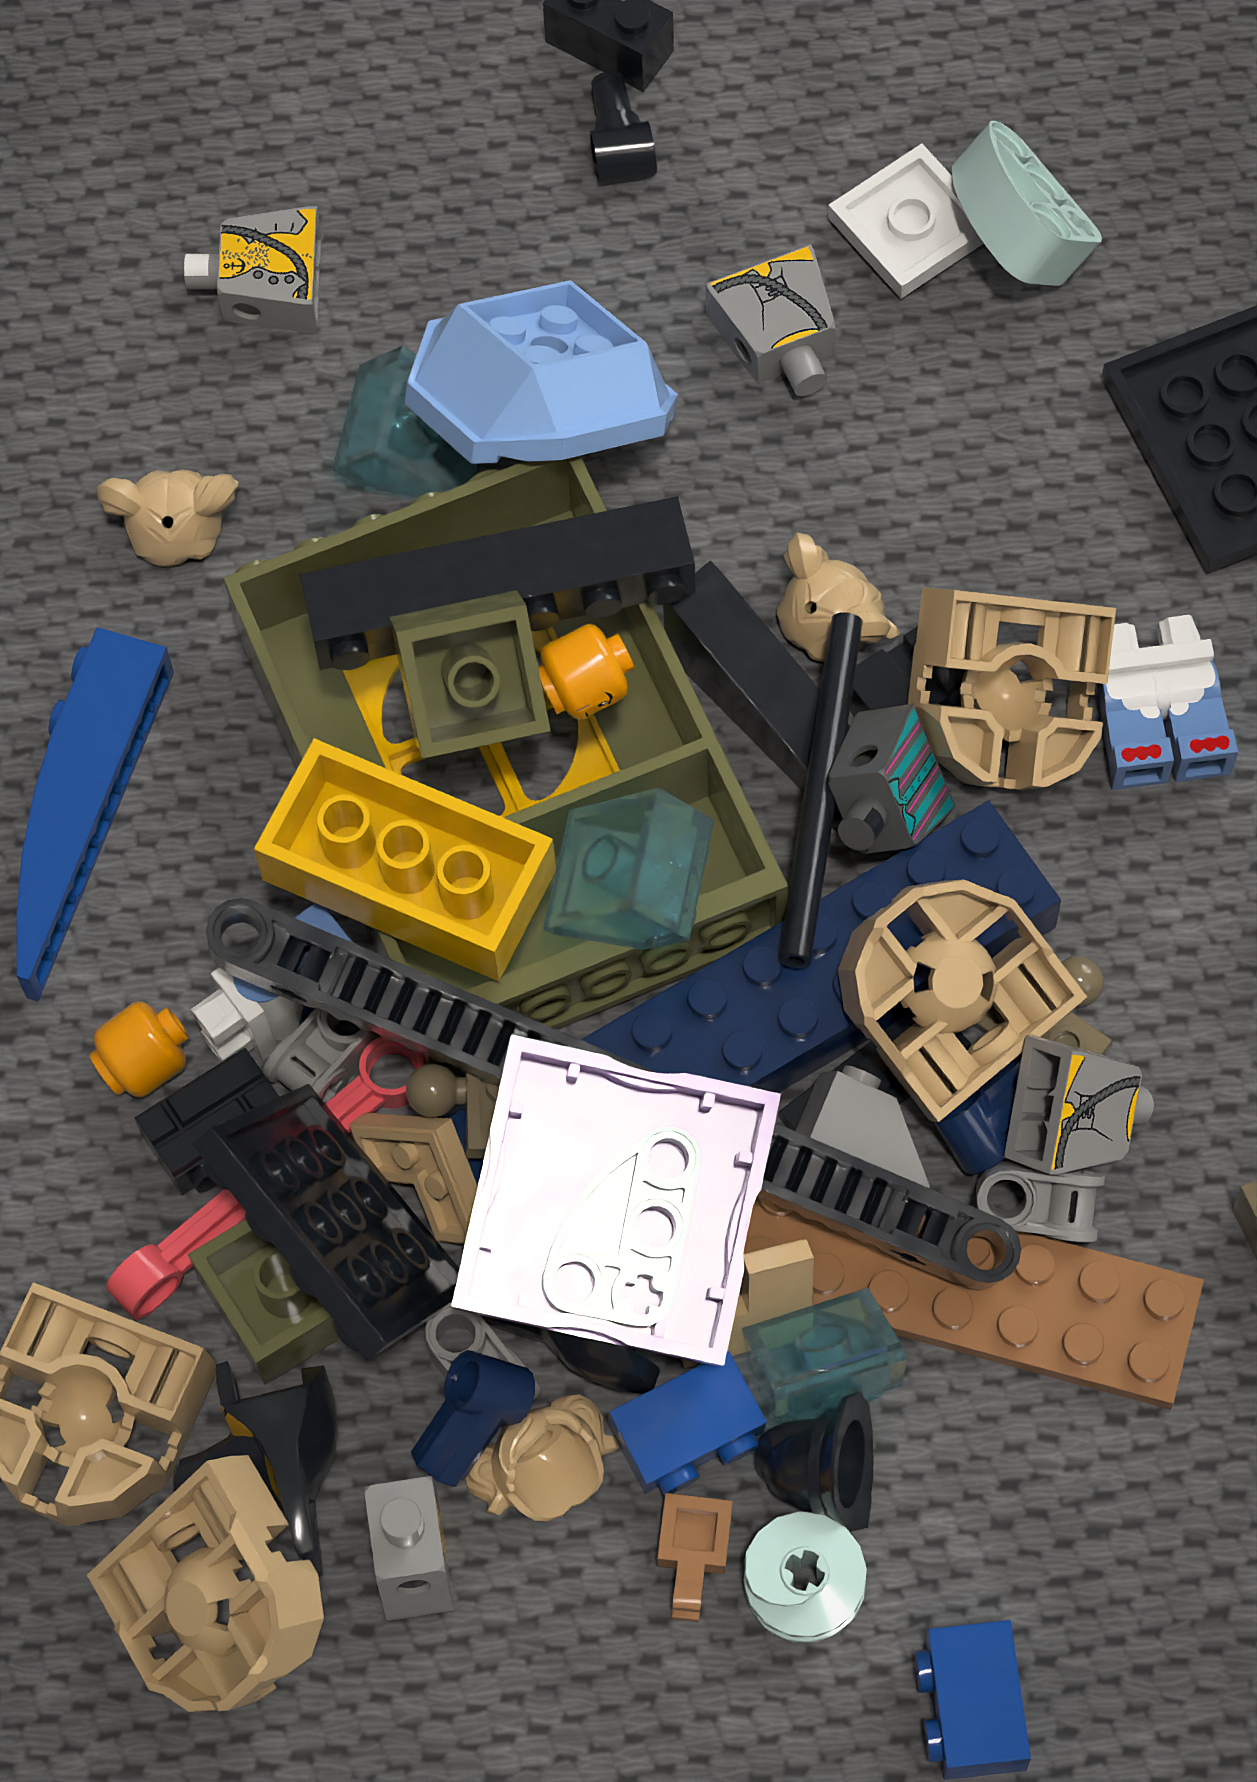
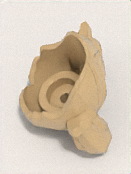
M184 469L173 472L156 470L148 473L135 484L127 479H106L98 485L96 492L98 502L103 506L105 513L124 518L125 529L136 555L141 556L148 563L161 567L182 565L188 558L201 560L211 554L216 545V539L221 533L222 511L234 501L235 491L239 482L234 480L230 474L203 476L200 473ZM167 516L173 519V526L171 528H167L163 524V520Z
M795 533L789 540L787 550L784 553V559L794 577L788 583L777 607L780 629L788 641L797 648L805 649L811 659L825 662L831 619L834 614L840 612L855 614L863 620L859 649L866 643H876L881 638L892 639L900 634L899 629L885 617V606L881 593L867 580L859 569L840 560H829L827 553L820 545H815L809 534ZM816 603L817 609L811 613V606Z
M580 1394L559 1396L551 1403L550 1407L542 1406L532 1409L520 1423L505 1426L496 1444H490L486 1447L465 1478L470 1494L488 1503L487 1512L490 1514L501 1515L504 1510L512 1506L534 1521H550L562 1517L572 1506L584 1503L591 1495L597 1492L603 1482L604 1467L602 1456L616 1451L619 1446L614 1436L605 1435L603 1415L590 1399Z

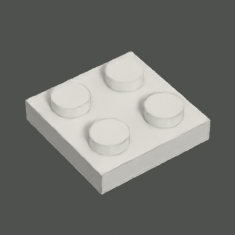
M922 143L828 205V219L901 299L984 244L960 204L952 175Z

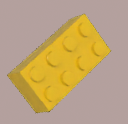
M315 738L254 847L263 881L498 982L556 872L552 838Z

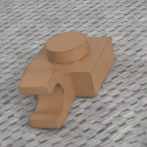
M665 1493L657 1567L677 1569L672 1605L673 1620L699 1623L704 1572L725 1574L733 1501Z

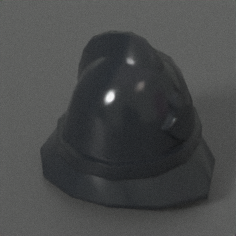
M854 1392L843 1397L836 1409H827L819 1417L783 1422L762 1434L756 1448L755 1465L759 1476L770 1486L775 1495L801 1511L825 1515L846 1527L849 1532L868 1528L872 1504L871 1492L874 1467L873 1429L870 1405L861 1392Z

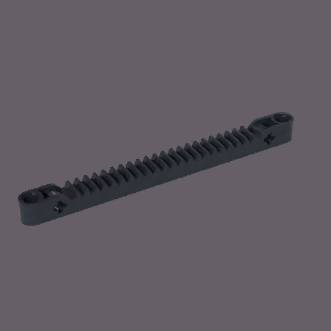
M244 898L227 900L216 907L208 919L206 934L209 953L217 967L226 973L296 1003L312 1008H320L339 1020L353 1022L362 1030L374 1031L388 1041H397L404 1044L409 1050L428 1054L433 1060L438 1062H447L463 1073L475 1074L487 1083L500 1085L511 1035L606 1055L629 1067L655 1072L256 901ZM236 923L250 924L259 933V941L248 951H232L222 942V935L228 927ZM308 952L309 954L305 960L300 974H297V970L301 964V961L305 953ZM775 1123L762 1187L757 1198L771 1200L778 1207L797 1211L806 1219L818 1220L832 1230L848 1233L853 1239L872 1243L893 1257L966 1288L975 1290L990 1288L1011 1275L1017 1267L1021 1255L1019 1237L1012 1226L1001 1218ZM925 1215L924 1223L921 1227L918 1237H916V1233L918 1231L922 1218ZM971 1237H985L996 1247L998 1259L997 1264L992 1270L979 1269L968 1258L967 1245Z

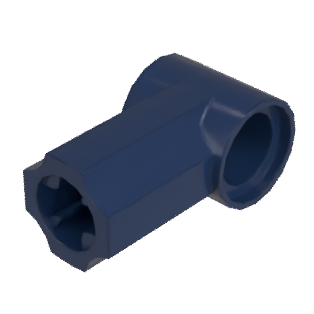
M1022 1053L940 1122L933 1121L961 1168L967 1174H977L986 1171L1005 1159L1004 1154Z
M466 1350L460 1353L453 1360L447 1372L444 1383L445 1401L411 1451L417 1467L428 1472L437 1482L456 1487L460 1480H465L501 1425L511 1426L520 1423L527 1416L535 1396L533 1373L526 1367L475 1351Z

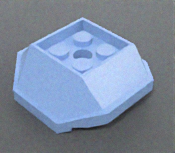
M569 280L461 303L444 318L428 321L407 381L405 405L471 464L497 463L502 456L527 462L554 461L664 436L670 421L675 416L678 394L665 384L647 343Z

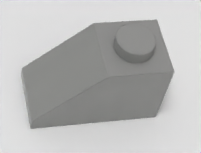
M848 1065L844 1066L842 1073L839 1071L819 1073L796 1132L929 1188V1182L897 1098L878 1090L881 1080L866 1071Z

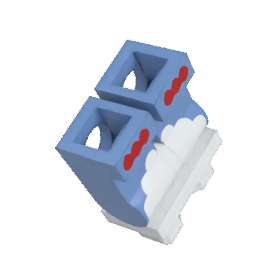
M1190 615L1168 617L1160 621L1157 628L1160 646L1144 648L1138 647L1134 625L1128 623L1114 624L1108 683H1096L1095 686L1100 719L1103 722L1102 732L1112 790L1168 783L1172 768L1175 782L1232 774L1238 755V748L1234 731L1229 729L1219 676L1213 661L1211 639H1200L1193 618ZM1208 761V762H1205V763H1202V764L1194 763V762ZM1146 769L1140 772H1133V770Z
M314 903L295 917L300 921L352 942L324 906ZM308 952L305 953L301 961V964L297 970V974H300L301 969L305 963V960L309 954ZM218 968L211 973L217 991L193 1007L191 1012L202 1028L200 1032L203 1039L219 1061L223 1062L243 1048H246L248 1051L254 1048L262 1060H265L277 1047L276 1040H284L302 1024L304 1016L315 1008L286 999Z

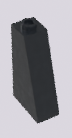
M710 560L695 572L696 593L686 594L676 602L663 605L664 630L685 673L804 793L820 689L725 575ZM847 724L846 735H847L848 730H849V728H850V725H849V724Z

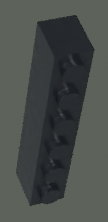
M678 496L300 574L320 670L333 667L338 670H352L365 665L369 660L396 655L397 652L389 617L505 592L518 591L526 604L531 631L545 630L554 626L560 620L584 615L591 618H603L617 613L623 607L647 602L654 605H666L678 601L686 594L696 593L695 561Z

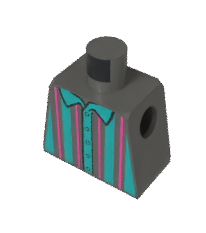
M914 704L863 711L856 714L828 774L829 787L843 818L838 826L839 837L845 845L863 854L913 847L924 839L955 807Z

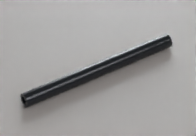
M848 612L836 613L831 619L779 953V961L786 966L794 968H805L810 966L812 962L836 803L828 784V774L846 737L863 620L859 616Z

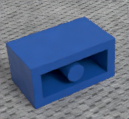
M730 1351L726 1353L724 1366L717 1367L701 1364L613 1409L608 1415V1426L644 1494L660 1487L664 1496L665 1493L673 1494L698 1480L700 1476L696 1468L720 1456L724 1465H728L755 1451L758 1446V1441L755 1437L764 1433L767 1424Z
M1011 1620L928 1629L925 1642L926 1650L915 1651V1666L919 1692H932L936 1719L924 1720L929 1762H942L944 1780L1027 1771L1031 1755Z

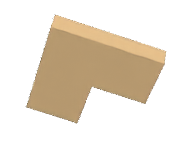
M364 1113L351 1122L349 1125L355 1141L389 1182L414 1184L436 1241L465 1244L478 1186L452 1119Z
M807 1239L744 1254L741 1294L738 1296L727 1351H730L731 1355L735 1356L811 1336L814 1257ZM681 1359L684 1368L703 1364Z

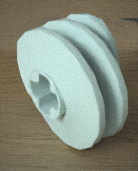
M801 1511L780 1516L757 1532L746 1551L744 1559L745 1596L754 1617L771 1634L791 1642H819L840 1633L856 1617L866 1593L867 1568L860 1545L846 1527L825 1515ZM804 1564H810L816 1567L817 1581L820 1585L816 1587L809 1582L806 1591L795 1589L793 1573L790 1570L795 1568L802 1572Z

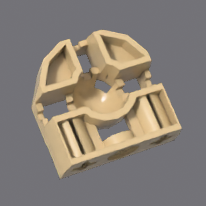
M922 587L908 704H914L937 762L963 783L1017 790L1048 787L1080 771L1102 735L1103 722L1092 720L1093 708L1088 707L1089 695L1095 694L1096 683H1108L1116 608ZM999 621L1038 625L1037 645L1023 642L996 645ZM1021 660L1027 666L1033 680L1019 682L1017 676L1010 668ZM933 666L966 669L960 687L961 707L929 703L930 691H925L926 678H932ZM1052 678L1070 680L1066 717L1049 716L1052 704L1045 703L1046 690L1053 691ZM1002 739L1009 742L1006 774L1004 777H998Z
M945 880L903 888L892 899V903L885 908H881L874 915L869 916L852 932L838 968L844 1011L856 1027L860 1028L867 1039H871L877 1046L878 1055L929 1121L940 1122L1022 1053L1026 1035L1041 1037L1087 998V995L1057 958L1052 948L1015 900L967 880ZM904 911L907 912L924 934L921 937L923 941L916 948L910 946L907 951L904 950L887 928V925ZM1005 915L1009 921H1013L1018 926L1019 930L1017 932L1021 938L1015 939L996 956L991 958L988 951L975 938ZM917 963L931 969L928 977V990L914 992L913 976ZM900 1001L903 1008L909 1007L915 1014L912 1018L915 1023L892 1042L877 1023V1020ZM993 1004L1005 1022L983 1034L967 1051L954 1033H959L979 1022Z
M33 1282L0 1351V1480L21 1508L66 1526H78L86 1522L123 1517L149 1496L161 1491L168 1484L216 1375L214 1359L203 1347ZM88 1341L109 1354L133 1361L125 1379L122 1378L114 1366L102 1358L83 1354ZM15 1375L42 1386L38 1392L42 1398L37 1407L32 1405L31 1410L4 1400ZM117 1395L125 1416H123L122 1420L113 1423V1417L108 1407ZM134 1422L170 1435L168 1441L169 1448L165 1457L161 1456L159 1463L154 1458L124 1447L130 1438ZM44 1425L60 1427L61 1436L66 1443L58 1447H50L46 1441ZM48 1459L69 1468L54 1500L55 1504H46L39 1501L37 1497L32 1496Z
M249 1455L228 1456L206 1461L87 1574L115 1625L114 1630L150 1691L165 1695L188 1712L226 1711L255 1703L267 1697L276 1689L274 1682L277 1679L285 1677L312 1657L324 1619L319 1577L311 1561L286 1562L280 1551L271 1553L267 1547V1544L289 1524ZM200 1533L207 1545L182 1558L178 1563L171 1550L184 1545ZM239 1560H245L254 1576L253 1582L250 1581V1578L239 1581L235 1573L243 1567ZM229 1598L230 1617L228 1625L219 1624L216 1622L218 1615L217 1601ZM171 1631L179 1642L184 1645L167 1661L164 1658L155 1660L150 1653L157 1646L152 1637Z

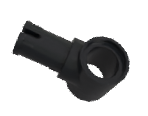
M616 71L598 74L591 82L598 118L595 122L594 130L590 131L593 162L598 166V174H596L598 183L657 174L655 146L649 121L640 122L639 116L632 111L624 76Z

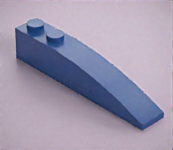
M96 627L89 646H82L75 656L71 671L73 684L66 701L58 700L52 710L48 727L51 737L34 789L22 849L17 902V978L26 998L39 1002L174 674L167 647Z

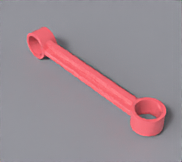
M383 1037L373 1040L361 1054L359 1061L360 1075L331 1098L326 1105L349 1133H351L349 1124L364 1113H375L381 1107L392 1109L409 1105L406 1097V1085L397 1089L379 1087L371 1081L370 1072L379 1058L389 1054H400L411 1059L415 1069L424 1065L422 1052H414L400 1042L388 1041ZM222 1190L160 1244L146 1245L125 1259L109 1278L106 1290L133 1319L138 1320L148 1316L174 1294L183 1279V1275L193 1267L188 1253L246 1219V1210L229 1190Z

